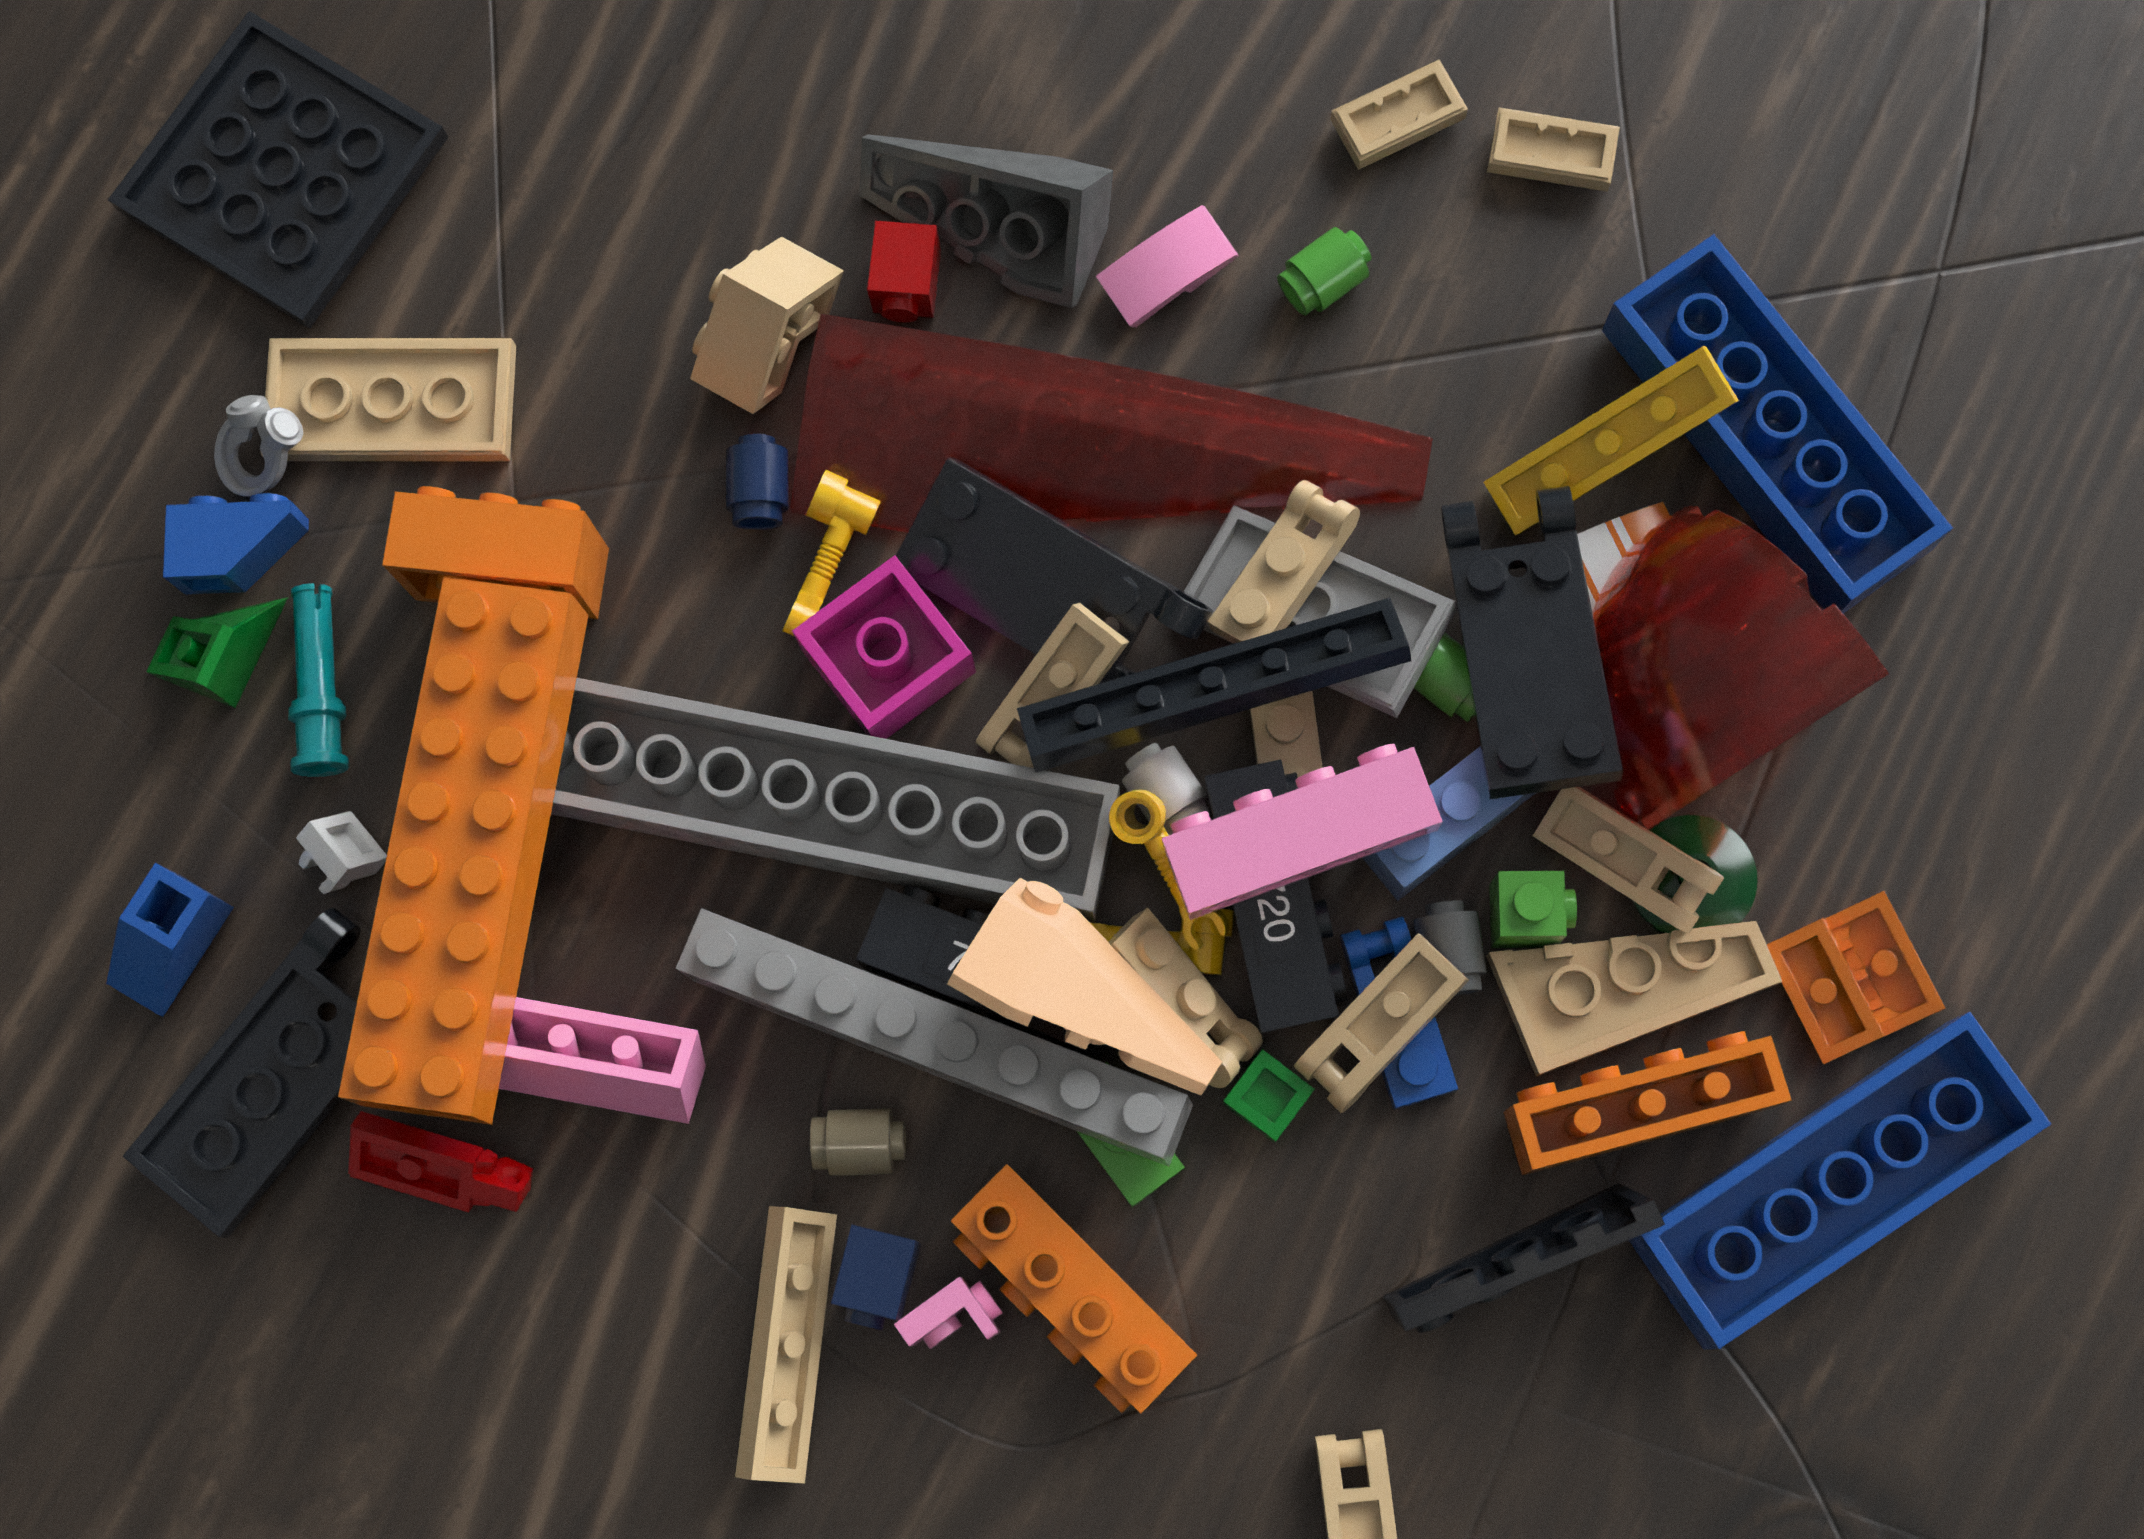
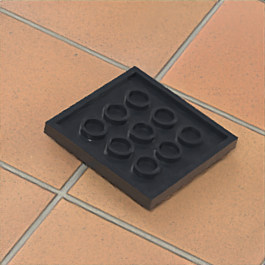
M248 11L109 197L108 201L117 211L310 329L446 142L448 135L441 125L251 11Z

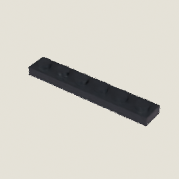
M1389 597L1019 707L1017 711L1035 773L1410 662V646L1392 600Z

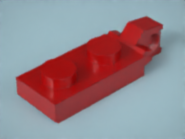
M360 1111L351 1124L348 1166L350 1177L468 1213L473 1205H494L517 1212L531 1189L533 1168L508 1157L498 1158V1155L489 1149L483 1150V1147Z

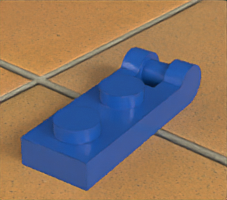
M1403 917L1383 922V929L1362 935L1358 929L1340 935L1342 950L1357 997L1376 978L1370 965V959L1390 953L1392 959H1394L1411 941V936ZM1435 1017L1382 1071L1394 1110L1458 1090Z

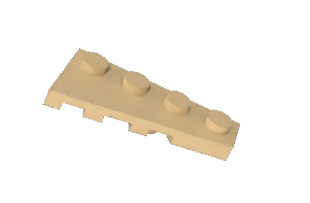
M1756 921L1692 928L1689 934L1681 930H1674L1671 933L1638 937L1637 935L1623 936L1604 941L1547 945L1543 948L1519 951L1489 952L1486 956L1536 1077L1782 982Z

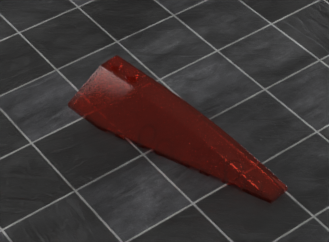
M821 314L807 376L790 509L792 513L806 515L825 470H828L848 479V487L881 501L870 526L908 533L948 457L957 458L1061 520L1085 519L1087 522L1189 516V512L1209 510L1229 513L1234 505L1244 510L1246 508L1283 506V509H1286L1291 492L1302 480H1307L1323 490V497L1332 502L1344 500L1351 505L1420 501L1424 495L1433 438L1312 407L1144 370L1005 344Z

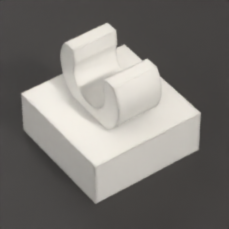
M351 811L309 821L296 837L305 849L299 860V865L302 869L319 866L327 876L326 880L319 887L323 894L343 889L353 880L376 874L386 862V853Z

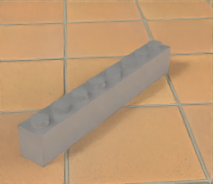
M702 908L675 968L698 984L1168 1167L1171 1164L1193 1107L1187 1094Z

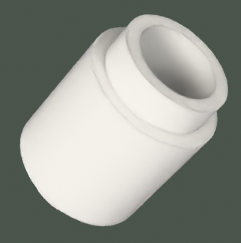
M1153 743L1140 750L1125 763L1130 771L1122 779V783L1127 791L1147 790L1163 801L1166 809L1164 828L1168 835L1173 834L1170 825L1182 818L1205 811L1208 812L1209 816L1212 814V811L1205 803L1208 794L1175 746L1161 750L1157 743ZM1137 804L1147 820L1150 821L1149 810L1144 805Z

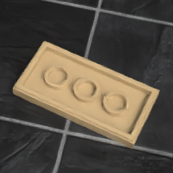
M270 338L265 397L271 409L278 407L288 409L296 415L303 427L302 439L295 447L288 450L287 461L510 462L516 345L512 338Z

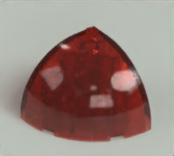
M1698 506L1680 508L1646 532L1614 567L1592 611L1623 769L1622 780L1615 781L1619 788L1614 790V794L1624 813L1635 822L1641 820L1648 830L1889 675V672L1867 642L1835 604L1823 610L1809 596L1808 575L1797 564L1757 531L1719 510H1714L1703 516Z

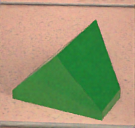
M288 597L196 619L173 616L146 672L236 708Z

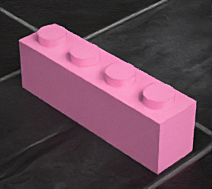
M1395 744L1384 745L1358 756L1357 759L1360 766L1335 775L1332 766L1320 768L1298 777L1295 780L1298 787L1296 790L1274 798L1270 789L1260 790L1233 802L1235 812L1211 820L1208 812L1205 811L1172 823L1170 826L1173 834L1163 837L1162 843L1190 920L1438 831L1443 821L1415 748L1412 747L1397 752Z
M516 997L499 1089L689 1124L706 1065L698 1030Z

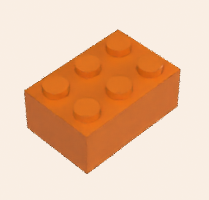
M422 486L417 489V494L395 491L382 565L417 601L438 603L443 577L568 592L589 615V619H598L609 547L586 512L581 511L579 505L569 501L546 499L542 502V506L518 504V500L499 493H482L479 500L456 498L455 493L443 488Z

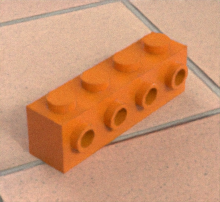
M1745 1031L1737 1032L1707 1041L1708 1053L1684 1058L1682 1048L1673 1049L1644 1058L1643 1061L1646 1068L1644 1070L1621 1075L1618 1065L1580 1075L1582 1086L1557 1092L1555 1082L1517 1092L1516 1095L1519 1103L1513 1104L1503 1113L1522 1176L1773 1109L1792 1101L1772 1037L1767 1036L1748 1042Z
M1008 1164L951 1220L961 1231L953 1243L980 1270L990 1261L1008 1279L999 1290L1026 1317L1037 1308L1055 1328L1046 1337L1073 1365L1084 1356L1102 1374L1094 1386L1121 1413L1132 1405L1141 1414L1197 1356Z

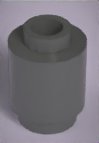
M1462 900L1443 901L1425 905L1426 916L1414 920L1415 935L1419 933L1469 979L1455 996L1483 991L1481 976L1487 974L1478 912L1465 911Z

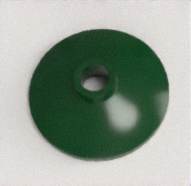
M1699 815L1672 817L1656 824L1649 830L1724 877L1714 895L1706 893L1695 912L1700 917L1693 928L1741 923L1755 900L1758 883L1757 869L1749 848L1734 830L1715 819ZM1669 869L1657 889L1668 897L1673 898L1684 878ZM1632 900L1644 921L1659 933H1671L1674 930H1679Z

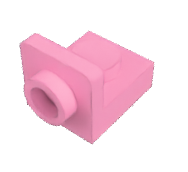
M958 1277L894 1325L909 1347L915 1346L921 1340H924L929 1349H932L963 1326L956 1315L964 1309L970 1314L987 1340L992 1339L1001 1332L993 1320L1003 1312L980 1280L969 1287L963 1277Z

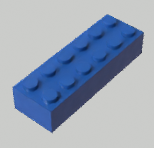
M1715 234L1613 303L1602 332L1643 383L1699 348L1707 347L1739 401L1684 435L1832 621L1930 553L1953 529L1951 524Z
M1969 1011L1947 1021L1662 1212L1661 1217L1665 1223L1664 1226L1634 1237L1629 1242L1703 1350L1720 1349L2050 1126L2051 1122Z

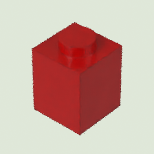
M875 221L867 288L873 313H879L888 320L903 323L916 321L918 317L934 318L941 256L937 225Z

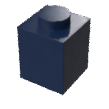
M851 1224L831 1304L847 1308L844 1321L883 1330L886 1318L898 1321L902 1319L921 1243Z

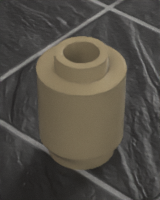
M891 1108L828 1110L827 1117H812L810 1152L813 1170H828L830 1176L893 1174L894 1161L906 1160L905 1121H893Z

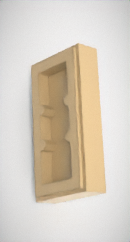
M1439 59L1332 110L1330 120L1359 170L1466 119L1468 108Z
M1499 107L1495 120L1487 172L1608 192L1612 179L1620 127Z

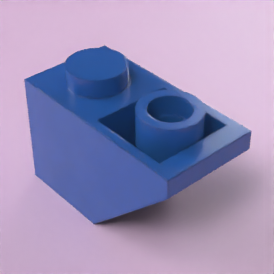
M271 493L252 495L250 502L227 503L225 499L215 496H195L189 498L188 504L166 505L163 578L183 594L246 592L309 531V519L287 497Z
M155 863L119 917L106 984L159 1016L164 1017L234 907L181 875Z

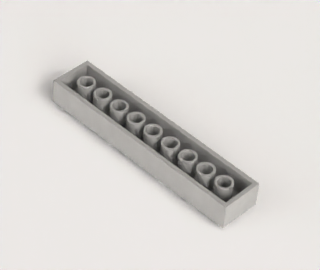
M577 678L551 814L903 886L910 885L923 890L996 904L1000 897L1019 878L1027 882L1037 881L1054 888L1061 894L1064 903L1077 909L1089 922L1095 923L1114 834L1109 823V812L1114 801L1120 796V785L1046 770L1035 773L1034 768Z

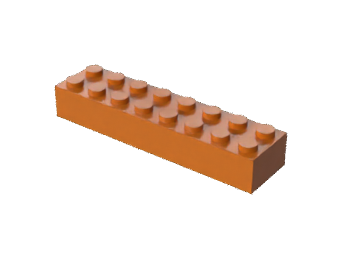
M443 577L338 1097L364 1107L492 1125L589 616L571 593Z

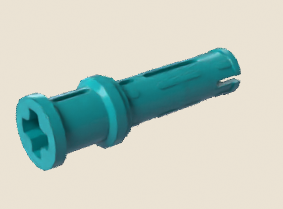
M314 583L297 585L291 589L297 699L293 700L288 708V720L295 724L296 756L290 761V771L300 776L325 777L341 774L349 769V758L342 754L340 722L345 720L347 715L346 706L343 705V701L336 697L331 605L332 588L325 584H320L318 586L319 593L314 594Z

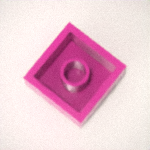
M895 555L792 630L801 651L864 733L869 736L887 739L976 673L970 650Z

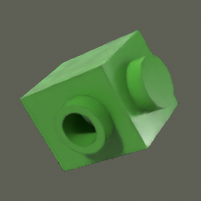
M1498 871L1489 884L1491 948H1543L1547 945L1560 944L1567 936L1566 928H1575L1576 893L1574 889H1565L1564 871Z

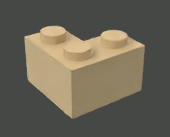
M783 237L775 240L760 251L753 250L744 261L733 268L723 269L714 280L709 292V301L713 303L709 320L700 329L693 344L692 351L697 355L690 379L754 414L782 393L798 343L827 322L844 270Z

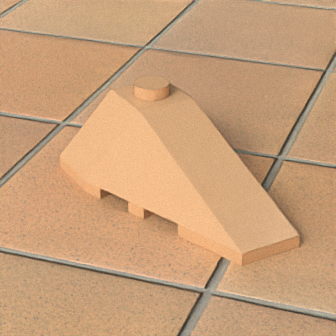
M1019 878L1000 897L947 985L1003 1017L1027 1027L1033 1016L1061 1026L1066 1030L1065 1042L1085 1050L1089 1044H1106L1119 1050L1118 1054L1121 1060L1128 1067L1201 1096L1222 1063L1215 1053L1077 909L1064 903L1063 897L1058 891L1041 882H1027Z

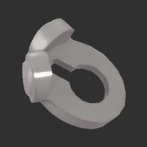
M258 395L244 396L235 400L226 408L228 419L222 425L217 435L214 459L218 475L229 490L241 496H252L271 490L282 479L287 466L288 450L295 447L301 441L303 427L296 415L288 409L280 407L271 409L266 397ZM255 427H257L262 440L259 449L265 461L264 470L260 475H252L244 470L238 458V449L241 443L251 440Z

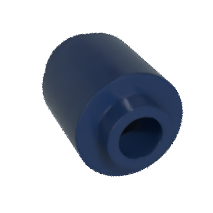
M765 434L743 435L738 438V444L726 449V509L732 513V524L738 528L767 530L780 527L783 524L782 513L789 509L788 450L781 445H777L776 439L773 436Z

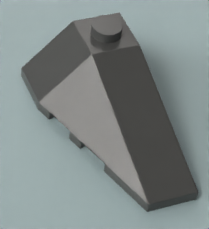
M867 134L862 137L859 196L902 223L937 225L939 239L955 248L953 253L955 256L968 264L974 261L980 263L1002 277L1000 284L1016 294L1073 308L1078 304L1108 229L1113 170L1055 156Z

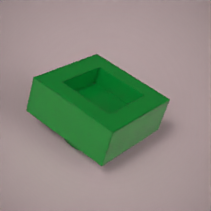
M1262 1049L1224 1099L1223 1105L1273 1143H1276L1315 1088Z

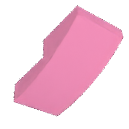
M1201 205L1130 250L1099 273L1096 278L1129 326L1137 328L1184 291L1189 293L1194 291L1239 255L1206 207Z

